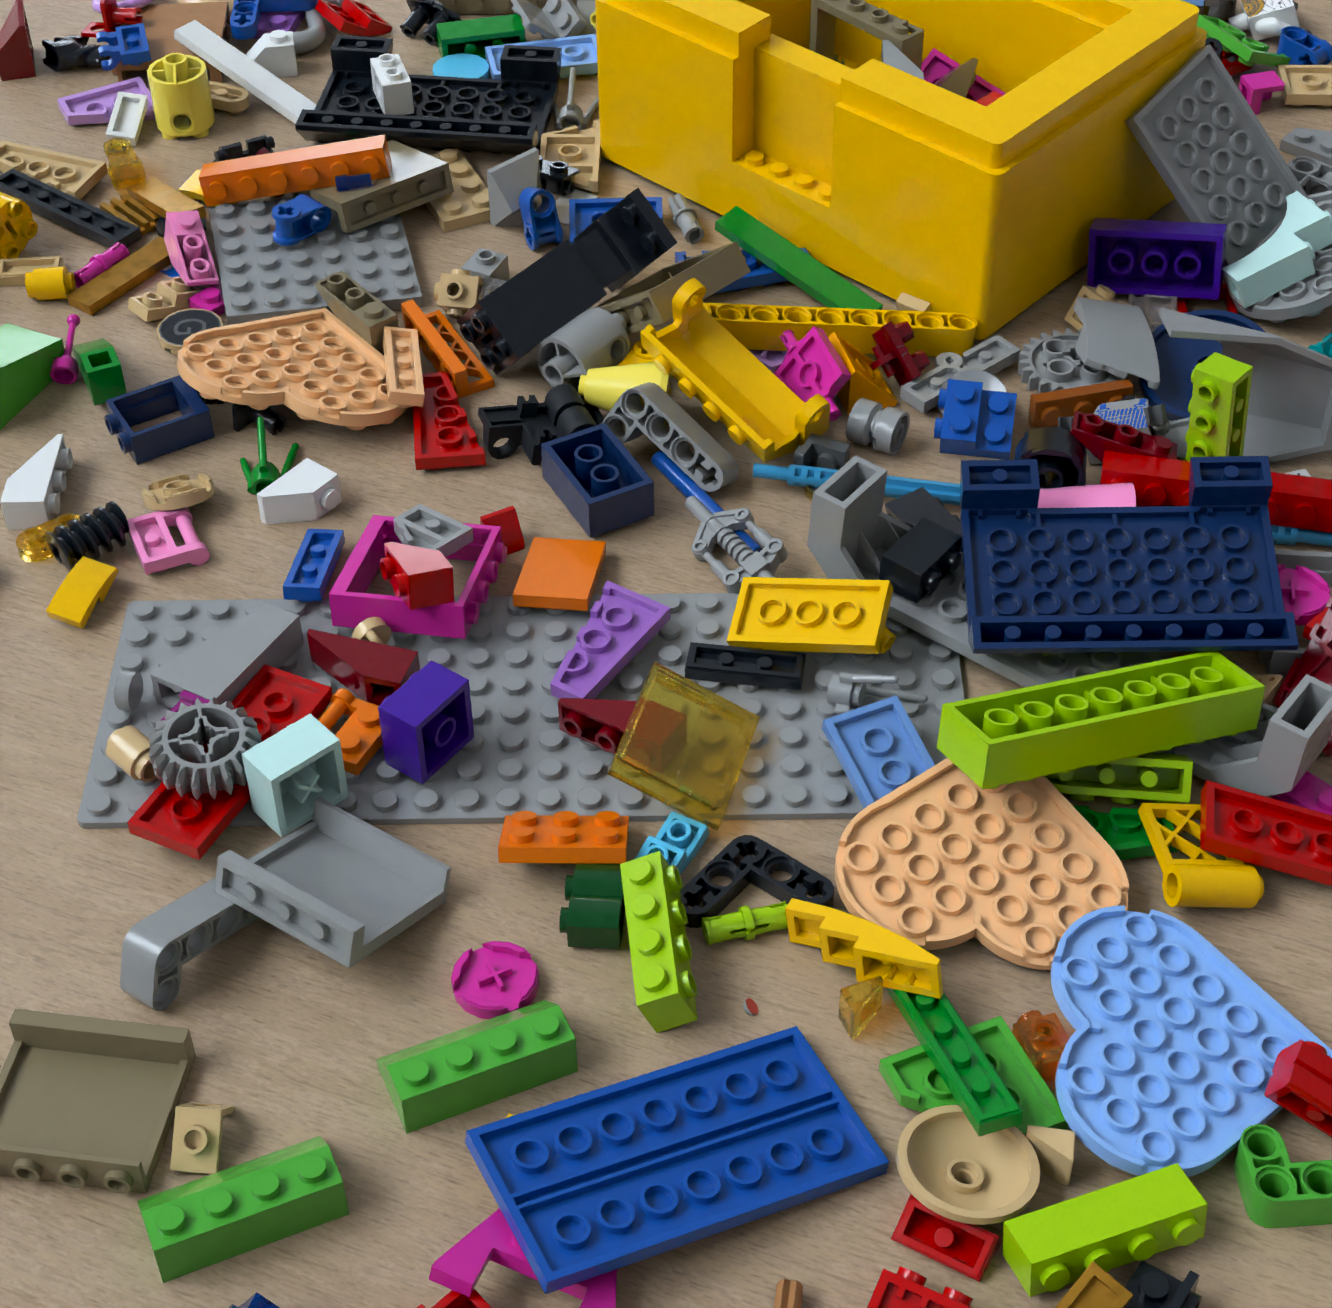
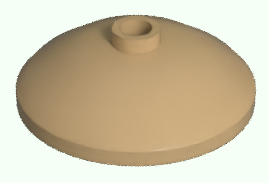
M959 1105L939 1106L915 1116L905 1126L898 1142L896 1151L897 1168L907 1189L928 1209L954 1221L985 1225L1009 1220L1029 1206L1040 1182V1164L1037 1154L1027 1137L1018 1128L1013 1126L979 1137Z

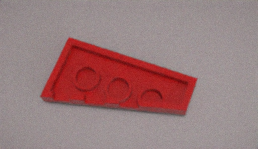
M422 373L425 394L423 407L413 406L416 470L486 465L485 452L477 442L474 429L470 428L464 408H461L459 405L458 396L447 373Z

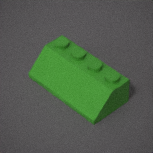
M546 1000L376 1059L377 1066L406 1134L578 1072L576 1038L560 1006Z
M320 1136L137 1201L163 1283L349 1215L341 1175L329 1145Z

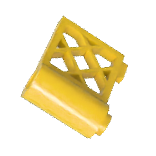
M1141 803L1138 814L1163 872L1162 890L1167 905L1170 907L1190 908L1255 907L1258 900L1264 894V881L1255 867L1245 865L1243 861L1225 856L1226 860H1218L1205 852V850L1179 836L1184 830L1200 840V825L1192 821V819H1200L1201 804ZM1156 818H1165L1177 827L1174 831H1171L1158 823ZM1171 845L1191 858L1172 859L1168 847Z

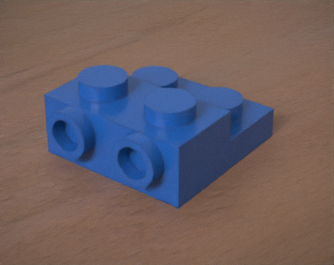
M948 379L947 389L940 388L938 409L944 410L943 418H936L934 439H940L939 453L1009 460L1017 393L982 390L983 382Z

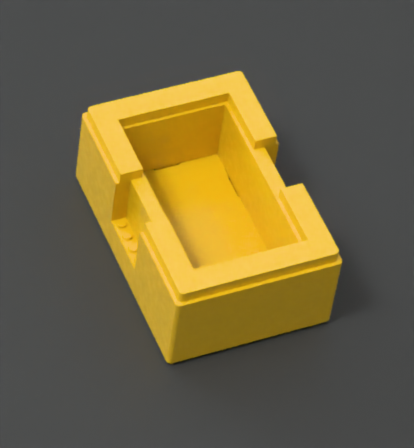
M595 0L600 149L602 157L671 191L680 193L684 197L721 215H725L735 206H738L798 248H806L810 256L823 265L895 300L904 292L930 302L932 312H955L971 315L977 321L975 339L982 340L988 338L1088 263L1089 229L1095 218L1147 220L1175 199L1125 121L1199 49L1205 46L1207 31L1197 27L1199 8L1185 1L865 0V2L885 9L888 13L902 20L909 21L908 23L924 30L922 62L933 48L960 65L972 58L977 59L976 75L1006 93L988 106H984L881 62L882 40L837 17L834 54L838 55L839 62L843 59L845 65L809 50L811 0Z

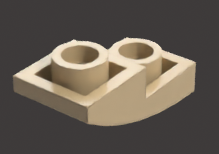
M173 277L172 280L159 281L156 293L145 292L141 296L129 297L128 309L145 322L160 320L174 312L188 308V298L202 290L196 286H186L181 277Z

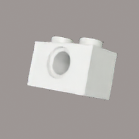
M386 53L376 58H370L373 91L383 114H413L412 84L399 54Z

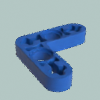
M234 0L230 18L232 37L238 40H246L256 36L261 12L309 11L315 8L317 0Z

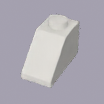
M275 30L271 33H265L246 54V56L276 77L298 76L293 31Z
M309 458L303 460L256 494L261 522L266 525L318 520L342 502L338 474Z

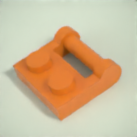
M340 688L330 698V706L318 721L330 730L343 714L350 716L335 736L340 739L345 772L358 776L383 744L378 705L357 699L350 691Z

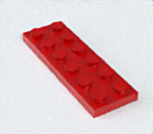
M264 664L231 703L234 705V709L244 707L247 716L254 718L263 742L308 714H312L317 719L330 703L333 693L332 687ZM204 743V752L208 753L207 744ZM162 781L128 820L129 832L200 860L250 800L247 781L245 786L234 784L231 795L224 790L218 791L214 800L209 793H204L198 801L192 792L181 797L176 788L167 790Z

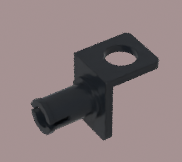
M234 404L232 406L233 429L237 432L250 423H257L258 417L264 418L265 429L272 435H277V430L281 432L285 427L286 417L271 409L270 406L265 410H256L249 405Z

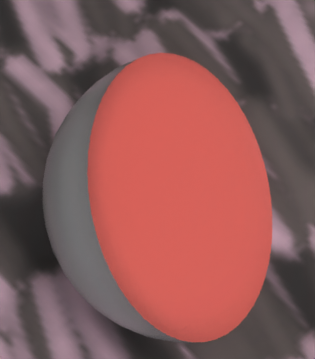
M750 998L746 999L743 1004L744 1011L749 1015H756L758 1013L757 1004Z

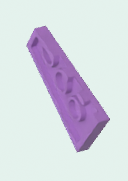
M607 580L602 589L603 595L599 601H595L590 610V618L586 626H582L576 636L577 642L574 648L568 650L550 683L551 695L559 699H594L671 619L670 607Z

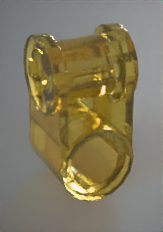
M113 138L104 143V153L109 161L107 174L116 191L126 189L127 186L146 180L141 159L137 157L128 140Z

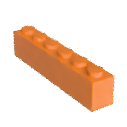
M384 134L203 164L198 178L206 207L387 178L390 177L392 161L386 135Z

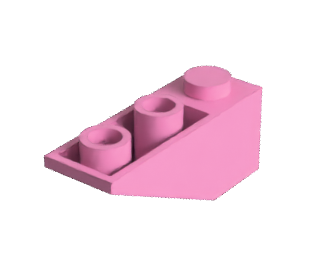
M198 210L166 212L165 245L171 264L186 286L219 284L218 274Z

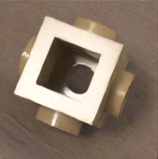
M451 269V274L441 273L440 282L437 281L435 283L434 300L437 301V306L446 311L447 316L461 318L478 301L484 298L486 282L479 276H470V271Z

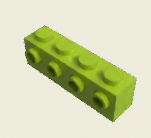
M1214 352L1202 363H1198L1191 374L1193 390L1192 398L1188 405L1190 421L1185 435L1187 452L1184 461H1190L1191 457L1243 456L1253 366Z
M1150 752L1135 758L1118 759L1098 766H1086L1070 770L1067 773H1055L1045 777L1060 793L1070 794V798L1075 800L1093 801L1095 796L1111 797L1112 802L1122 804H1135L1136 799L1153 800L1152 803H1190L1193 761L1188 755Z
M660 851L620 864L636 1005L656 1033L696 1021L698 1016L695 996L698 995L694 976L691 973L690 960L693 958L690 943L686 937L685 924L688 923V919L681 901L680 890L683 889L680 873L676 865L669 866Z
M1178 1163L1004 1221L1002 1255L1029 1297L1047 1291H1057L1067 1284L1076 1282L1092 1261L1108 1272L1110 1269L1136 1260L1143 1261L1159 1252L1177 1246H1186L1192 1244L1197 1239L1203 1238L1208 1203Z

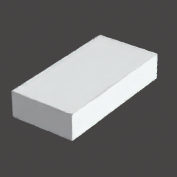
M118 91L105 134L107 143L129 146L137 145L149 104L147 95Z

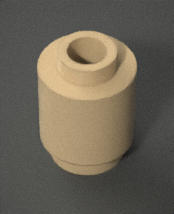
M131 725L115 730L108 738L106 756L134 780L150 782L157 778L149 758L150 739Z

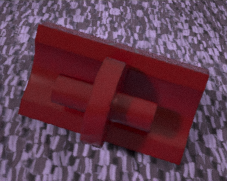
M891 321L872 334L877 346L872 348V351L877 360L869 365L872 371L882 368L887 378L894 375L900 387L921 375L920 372L930 365V361L924 351L920 349L910 355L905 343L914 338V332L907 321L895 325Z

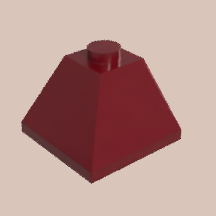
M23 0L15 1L0 31V76L2 81L36 77L34 50Z

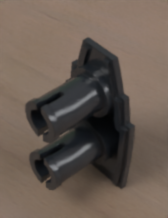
M406 0L411 14L400 25V29H402L401 31L404 35L413 39L422 26L428 24V27L421 35L428 44L435 46L438 43L436 24L461 21V18L455 11L446 8L441 2L436 0Z

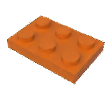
M518 811L512 815H505L498 845V863H625L629 838V816H620L617 812L613 811L599 812L595 816H578L576 812L560 811L554 815H537L532 811Z

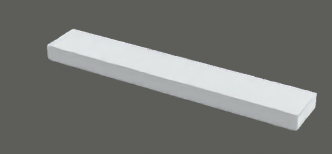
M193 20L174 30L175 40L294 124H296L302 109L315 110L316 104L198 21Z

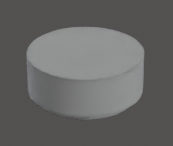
M124 670L119 674L115 683L114 702L120 710L135 711L142 699L143 678L140 672Z

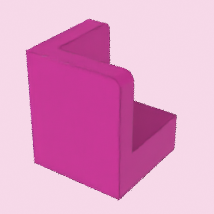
M1274 70L1241 75L1239 90L1255 115L1260 114L1262 100L1271 99L1272 92L1283 91L1285 83Z

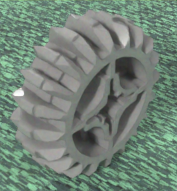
M215 697L209 703H202L196 698L194 705L187 706L181 702L178 712L167 710L165 720L156 721L155 732L150 734L149 758L150 763L153 764L154 774L158 780H163L167 790L176 788L181 797L192 792L197 801L202 794L209 793L215 800L218 791L224 790L231 795L234 784L245 786L247 779L242 753L261 743L262 738L254 718L247 716L244 707L234 709V705H232L230 700L219 705ZM204 743L207 744L208 753L204 752Z

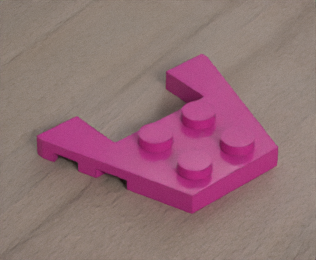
M500 1208L434 1261L429 1275V1280L467 1297H470L489 1261L496 1262L538 1281ZM617 1269L559 1290L583 1300L579 1308H616Z

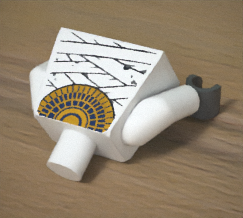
M1240 0L1243 13L1228 18L1229 24L1241 31L1249 29L1253 39L1256 41L1280 36L1282 29L1287 26L1300 27L1296 14L1298 4L1294 0ZM1304 29L1306 32L1312 34L1310 30Z

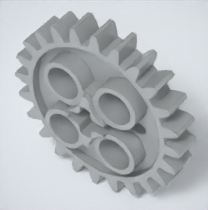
M1066 328L1065 334H1060L1059 331L1053 329L1052 336L1042 332L1040 333V339L1030 338V344H1024L1023 351L1019 353L1018 375H1021V383H1028V391L1038 390V393L1123 380V378L1084 365L1075 350L1082 329L1077 334L1072 333L1069 328Z

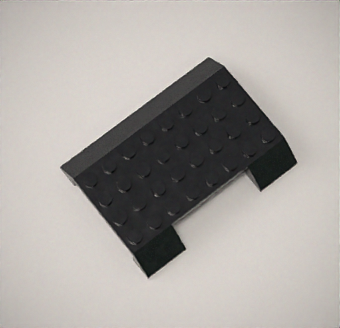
M337 35L330 49L333 70L315 110L302 109L295 124L296 131L306 141H317L319 143L351 140L352 138L360 139L385 134L387 142L394 140L411 148H432L438 151L447 148H458L463 152L485 151L493 154H522L535 147L540 153L541 135L547 131L559 93L562 48L505 45L500 57L501 80L408 74L412 84L414 113L389 115L383 114L373 91L370 58H376L386 53L392 54L393 38Z

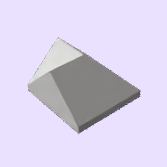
M534 147L487 170L490 222L492 225L524 227L519 206V196L528 187L541 188L539 150ZM537 195L533 200L534 210L541 206L542 200L540 195Z

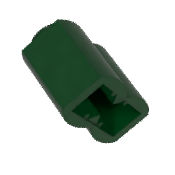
M576 864L574 875H567L565 880V900L569 901V906L561 907L560 933H567L568 947L620 949L625 916L620 864Z

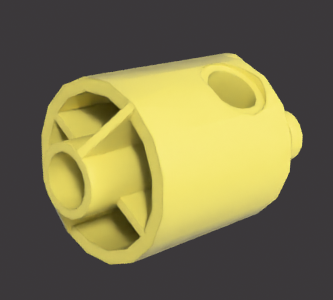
M170 53L149 65L147 76L157 128L162 132L163 138L173 140L186 136L196 138L207 136L209 128L215 121L205 62L199 57L182 53Z

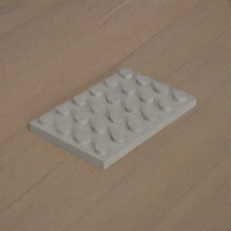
M1210 44L1199 49L1125 121L1189 220L1194 223L1227 224L1224 267L1255 251L1277 231L1286 215V196L1298 191L1309 199Z

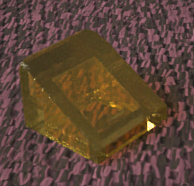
M881 976L840 989L838 1017L851 1039H855L882 1008L884 980Z

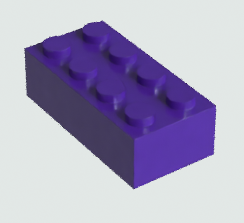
M1095 218L1089 229L1087 286L1097 288L1101 284L1110 288L1116 294L1219 300L1223 288L1224 273L1222 268H1224L1227 224Z

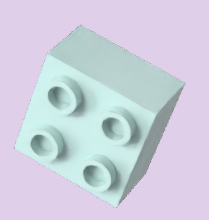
M308 714L295 723L288 725L285 729L242 753L253 812L281 838L313 819L315 799L318 797L333 805L349 797L340 739L312 714Z

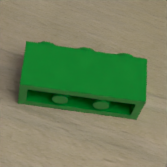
M517 14L436 24L438 49L441 58L457 53H469L478 55L486 60L485 46L526 42L525 28L522 25L521 17Z

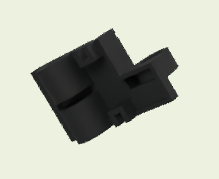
M560 384L553 387L547 393L543 403H539L535 395H529L528 401L523 396H518L517 405L480 407L478 409V416L483 424V443L490 456L495 459L508 458L521 445L532 465H541L542 443L602 424L604 420L599 409L584 403V399H581L576 389L569 384ZM508 438L504 445L494 447V444L499 439Z

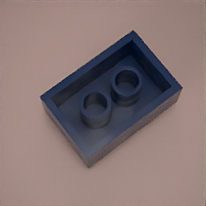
M605 423L541 444L543 478L589 538L654 516V482Z

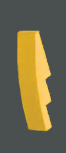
M791 898L785 908L790 942L821 948L824 962L855 968L858 982L941 999L943 983L941 962L938 957L909 939L871 921L831 907Z

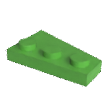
M1198 15L1197 27L1207 31L1206 38L1219 40L1224 51L1239 56V62L1253 67L1254 64L1273 67L1289 64L1290 57L1284 54L1267 52L1270 46L1245 37V32L1217 17Z

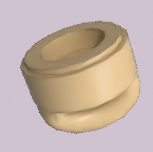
M370 617L355 627L352 638L386 645L391 638V629L382 618Z

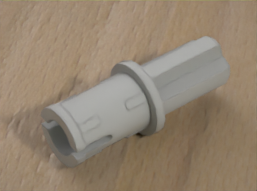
M677 193L675 196H670L668 202L670 204L669 208L674 215L673 222L675 226L682 230L687 242L690 241L691 244L700 242L704 237V231L697 221L695 209L689 207L682 194Z

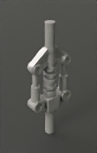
M690 496L686 499L685 506L701 522L691 550L697 560L707 561L711 565V570L723 582L728 593L740 592L743 577L776 578L774 573L779 564L788 558V552L781 539L773 538L764 528H759L754 523V517L749 509L743 507L712 514L696 496ZM749 529L754 534V539L763 549L760 552H754L734 531ZM718 543L740 567L730 570L721 560H716L711 555L714 546Z

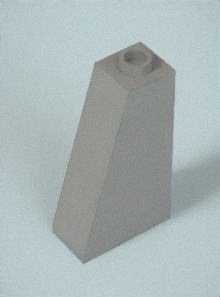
M267 603L156 668L150 674L156 702L172 709L180 701L179 694L183 690L210 701L215 697L219 705L228 700L232 702L264 664L279 669L304 644L300 616L288 609Z

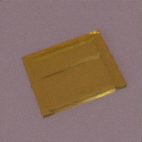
M654 661L607 774L717 831L721 826L760 717Z

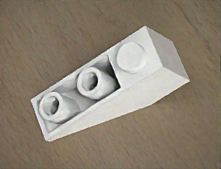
M57 434L7 479L0 501L7 530L51 529L54 515H58L60 512V494L66 490L67 469H71L73 465L71 448H66L63 434Z

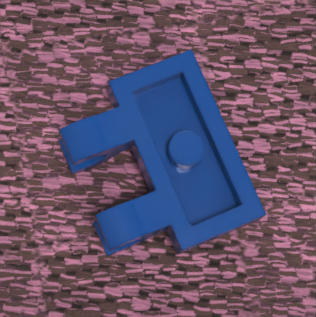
M144 23L115 27V32L101 31L96 33L97 42L109 43L98 48L100 56L111 57L109 60L101 61L103 70L109 71L114 69L120 61H122V65L130 64L133 66L151 61Z

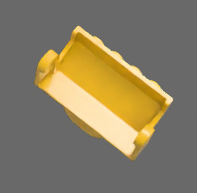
M691 278L685 282L672 299L674 323L657 332L649 324L640 332L642 347L654 357L653 362L656 367L665 375L672 374L679 381L677 384L689 398L695 396L703 404L702 408L710 419L715 422L720 420L728 428L729 436L738 445L745 444L764 463L794 452L799 445H803L811 433L821 436L829 429L830 403L821 394L814 395L804 403L703 308V297L707 289L696 278Z

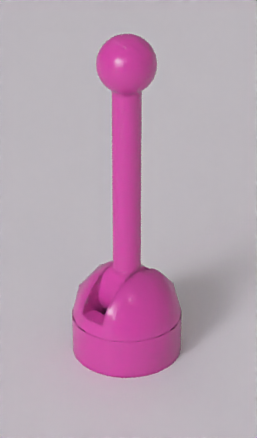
M70 314L67 317L69 329L64 355L55 358L51 365L50 376L60 384H72L78 377V363L71 357L75 329L80 324V317L76 314Z

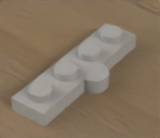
M996 334L963 352V358L953 352L941 353L936 358L934 369L900 387V398L924 414L938 406L940 388L949 377L960 371L971 369L986 371L994 375L1019 361L1021 349Z

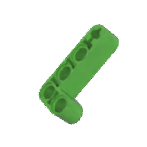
M1261 1124L1247 1127L1241 1135L1233 1166L1243 1204L1249 1218L1255 1224L1264 1228L1332 1224V1160L1291 1163L1284 1140L1274 1128Z

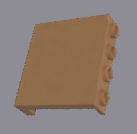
M228 2L150 4L140 8L142 12L136 15H142V23H144L151 61L137 66L130 64L122 65V61H120L112 69L114 76H118V80L121 82L126 80L128 71L147 70L153 62L170 53H182L199 57L174 39V30L193 20L198 21L229 43L231 26ZM199 57L205 62L206 68H209L210 80L223 83L224 73Z

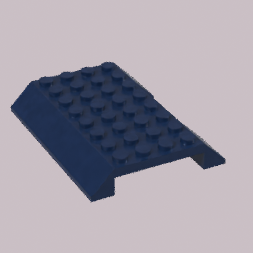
M1268 456L1191 457L1189 506L1037 508L1040 493L1037 459L961 460L960 523L968 641L973 654L1297 650L1299 644L1294 613L1285 612L1269 517L1268 502L1273 484Z

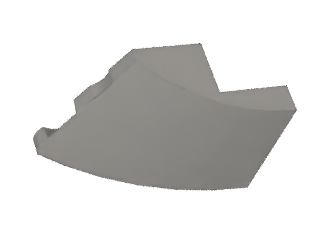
M1077 297L1073 309L1083 323V327L1075 350L1084 365L1109 372L1123 379L1131 374L1145 379L1149 388L1158 389L1160 371L1157 351L1150 326L1140 307Z

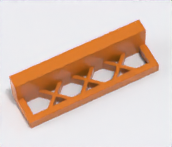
M413 299L401 303L404 328L417 329L419 348L437 372L447 373L458 398L495 387L492 376L440 310L424 314ZM438 323V329L436 330L432 324ZM445 341H447V342H452V341H453L451 347H449L448 344H447ZM459 359L466 360L465 364L463 365ZM468 375L480 377L481 379L469 383Z

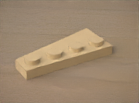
M3 140L0 142V171L5 173L13 168L79 200L108 173L106 162Z

